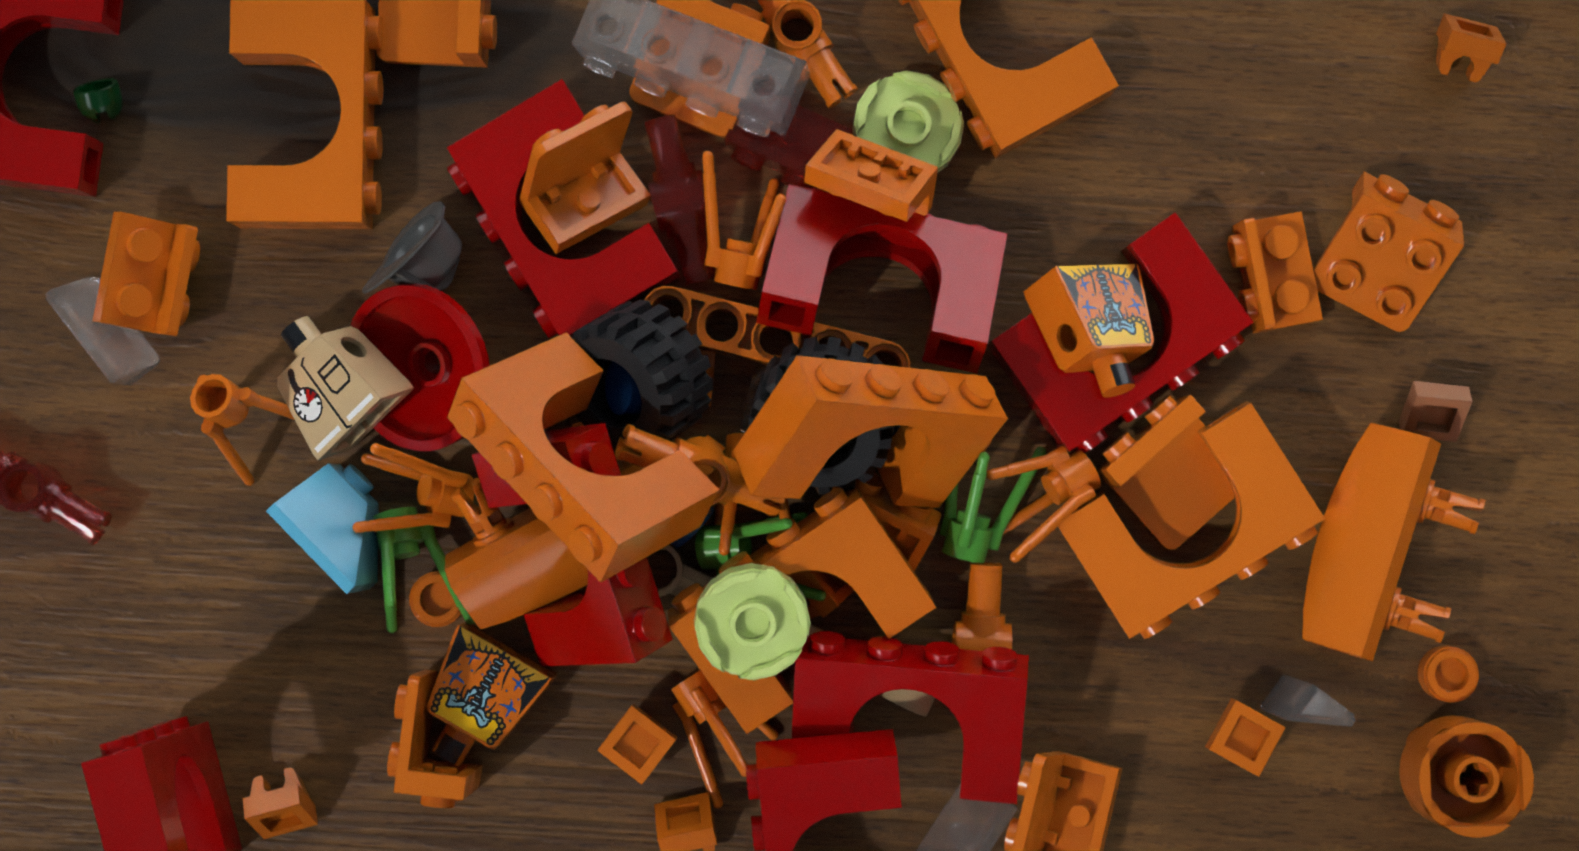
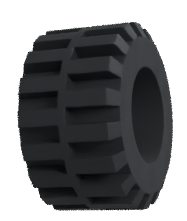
M638 300L633 304L631 301L622 303L575 331L571 338L604 370L588 408L576 414L578 418L576 423L582 422L584 426L605 423L614 453L619 439L626 438L622 432L627 424L634 425L637 429L671 441L697 423L703 417L701 413L708 409L711 402L707 393L713 390V378L707 375L706 372L711 365L708 355H702L699 349L702 343L696 334L691 336L686 329L688 324L680 316L672 318L669 308L661 304L652 307L650 302L646 300ZM612 361L622 366L634 379L641 396L640 414L616 415L609 408L605 395V377Z
M817 337L806 338L801 349L792 343L783 348L781 358L774 355L767 364L765 374L762 373L749 416L748 428L796 355L871 364L883 363L875 355L868 359L863 356L864 347L854 342L850 349L840 346L841 338L829 337L827 344H819ZM894 426L881 427L865 432L842 445L828 459L810 486L818 487L819 494H826L835 486L841 487L844 492L855 488L856 479L863 483L869 481L874 477L875 467L882 468L887 460L888 450L891 449Z

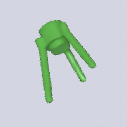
M1042 446L1037 447L1031 458L1046 455V449ZM981 452L978 457L976 470L974 471L966 509H959L957 513L958 484L945 500L944 518L939 533L945 536L942 552L964 561L985 563L988 549L999 550L1003 532L1038 469L1021 474L992 528H988L991 518L978 513L987 476L990 455L987 452Z
M416 507L396 508L378 513L373 516V519L418 514V510ZM428 525L376 532L378 547L381 551L386 629L389 633L397 631L394 560L406 559L420 554L419 544L422 542L425 543L465 622L469 625L475 623L449 585L445 573L446 556L436 538L434 526Z
M800 512L791 514V516L798 523L806 518L808 514ZM779 516L746 523H734L730 552L727 555L719 553L721 524L704 525L697 532L695 540L698 564L705 570L716 569V574L719 575V568L734 555L743 551H747L751 555V536L790 529L793 525L792 521L789 518L779 519ZM796 583L805 598L817 601L825 600L826 593L823 590Z

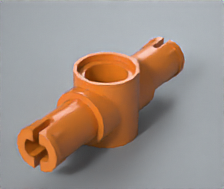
M757 0L763 9L761 12L764 16L763 20L766 24L770 25L776 50L782 56L790 59L797 70L804 69L829 109L841 103L839 92L846 100L858 90L856 84H853L832 53L831 49L834 44L823 30L821 15L812 3L805 0ZM792 19H802L811 26L813 31L805 40L792 41L783 35V25Z
M627 424L622 432L626 438H620L615 450L616 460H623L642 468L678 450H681L696 466L704 464L713 466L715 469L707 477L717 486L719 492L712 505L718 502L726 505L731 501L766 513L774 518L781 510L780 506L776 505V502L783 505L786 499L751 496L736 459L725 456L719 444L707 437L698 436L688 440L676 438L672 442L637 429L634 425Z
M970 562L966 611L961 612V621H954L952 643L957 645L959 649L984 651L989 647L1012 649V625L1005 623L1006 615L1000 613L1003 565L1000 563L985 562L982 564Z

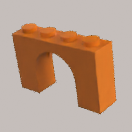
M230 0L229 54L243 65H300L313 67L327 73L337 88L341 104V114L334 137L326 148L312 159L299 164L285 166L227 165V222L244 229L373 230V215H380L382 208L380 182H373L374 160H380L383 151L380 126H374V105L382 104L384 87L381 71H375V50H382V16H376V11L367 0Z
M898 0L902 6L908 2L919 20V22L914 24L918 39L928 54L934 51L937 52L946 69L940 72L943 83L947 86L955 102L961 99L964 101L972 116V119L967 121L972 137L981 150L989 147L995 159L1109 98L1119 86L1092 37L1036 67L1024 70H1007L993 66L981 59L967 43L960 24V5L962 0Z
M566 332L463 377L447 418L455 426L457 432L466 438L492 465L496 474L504 479L530 506L534 515L545 522L570 549L574 558L584 564L601 583L700 528L719 489L681 450L635 473L623 476H604L588 472L573 465L553 448L545 435L544 429L586 410L604 371Z
M796 355L733 450V453L751 496L801 499L828 459L842 445L865 432L886 426L901 425L892 437L891 449L888 450L887 460L882 468L877 467L878 472L894 505L939 508L1008 418L995 394L993 386L989 383L986 376Z
M1243 402L1197 431L1229 480L1236 502L1233 527L1222 545L1210 555L1187 563L1167 562L1153 557L1135 542L1103 491H1100L1096 494L1095 498L1077 508L1058 526L1129 639L1139 633L1143 639L1154 636L1172 623L1169 615L1186 604L1192 610L1203 606L1221 593L1217 585L1235 574H1237L1240 580L1246 579L1269 564L1266 555L1284 544L1288 550L1295 549L1318 534L1314 526L1325 520L1324 515L1252 403Z
M856 486L854 489L846 492L839 487L826 493L814 504L813 507L816 511L798 523L791 519L793 525L790 529L769 533L766 537L767 544L751 555L747 551L734 555L718 570L719 573H722L730 567L754 563L773 566L786 575L810 570L835 575L855 590L888 639L937 608L929 592ZM699 583L692 584L682 590L672 600L671 604L673 607L668 610L669 628L742 729L748 734L793 704L790 685L781 672L776 676L758 680H747L739 678L738 675L729 674L725 670L722 672L711 665L699 648L694 627L697 600L707 584L703 587Z

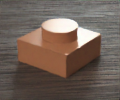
M1413 381L1398 420L1399 429L1427 436L1438 441L1457 442L1473 402L1469 387Z

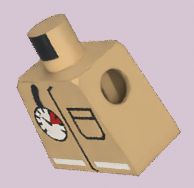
M304 316L292 322L281 333V337L294 353L296 359L277 377V388L317 461L352 449L414 389L410 381L355 327L349 326L321 334L310 317Z

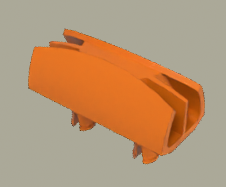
M582 422L572 424V427L584 426ZM617 460L621 476L643 469L629 462ZM479 477L473 479L472 488L480 507H477L461 487L451 493L450 497L456 502L476 536L473 540L446 554L445 573L450 587L480 630L510 621L525 613L539 609L588 584V569L574 558L570 549L545 522L534 515L531 508L512 518H504L498 507H488Z
M1375 423L1369 424L1354 447L1339 477L1324 514L1325 520L1321 522L1306 585L1302 639L1370 662L1374 660L1382 631H1389L1390 626L1433 639L1438 643L1442 642L1445 632L1420 620L1418 616L1449 619L1452 608L1447 606L1445 608L1400 594L1402 588L1397 587V583L1417 522L1423 524L1425 518L1469 531L1470 534L1475 535L1479 522L1454 511L1453 508L1482 512L1486 500L1434 486L1436 480L1431 479L1441 447L1440 442L1420 434Z

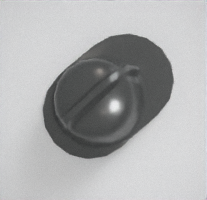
M441 201L433 202L423 208L401 230L391 244L381 266L362 288L364 294L371 292L387 279L398 285L407 283L423 284L440 291H444L450 285L460 261L459 256L462 250V243L458 235L444 219L446 207Z

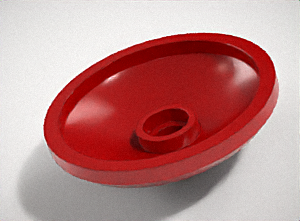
M407 283L391 286L376 292L361 305L353 317L350 326L359 329L410 381L414 389L374 429L388 441L413 451H434L457 443L464 437L457 432L455 426L447 417L460 381L463 377L490 366L481 333L464 308L449 295L436 288L423 284Z

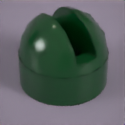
M98 79L81 84L73 89L80 112L85 118L94 123H101L99 113L107 111L112 121L122 110L123 99L117 79Z

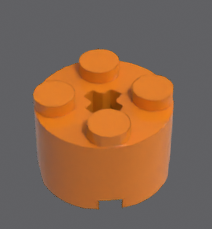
M1457 715L1433 719L1410 732L1400 759L1399 775L1401 786L1413 810L1427 820L1458 835L1482 838L1499 834L1511 826L1509 823L1521 810L1524 811L1531 801L1534 788V774L1529 756L1522 746L1518 745L1507 732L1492 724ZM1467 766L1471 767V776L1463 777L1460 784V774L1466 771Z

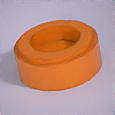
M439 571L424 574L413 584L409 595V604L412 613L421 623L431 627H443L454 623L462 616Z
M1437 646L1429 650L1420 660L1418 680L1422 689L1432 698L1443 702L1455 703L1468 698L1474 692L1479 680V670L1474 658L1465 650L1453 646Z

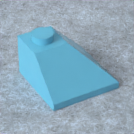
M328 463L266 510L346 594L369 590L378 582V542L376 532L356 533L352 527L355 522L373 520V516L379 513V503L369 494L374 488L373 484L352 464H349L344 469L341 464Z

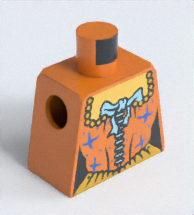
M1138 264L1055 266L1023 291L1058 368L1065 373L1094 371L1103 397L1118 396L1135 387L1128 364L1150 350L1154 343L1145 291Z
M466 622L459 624L452 636L426 707V711L446 723L432 751L444 760L461 766L475 740L495 750L553 683L557 674L544 666H540L536 661L474 625H469Z

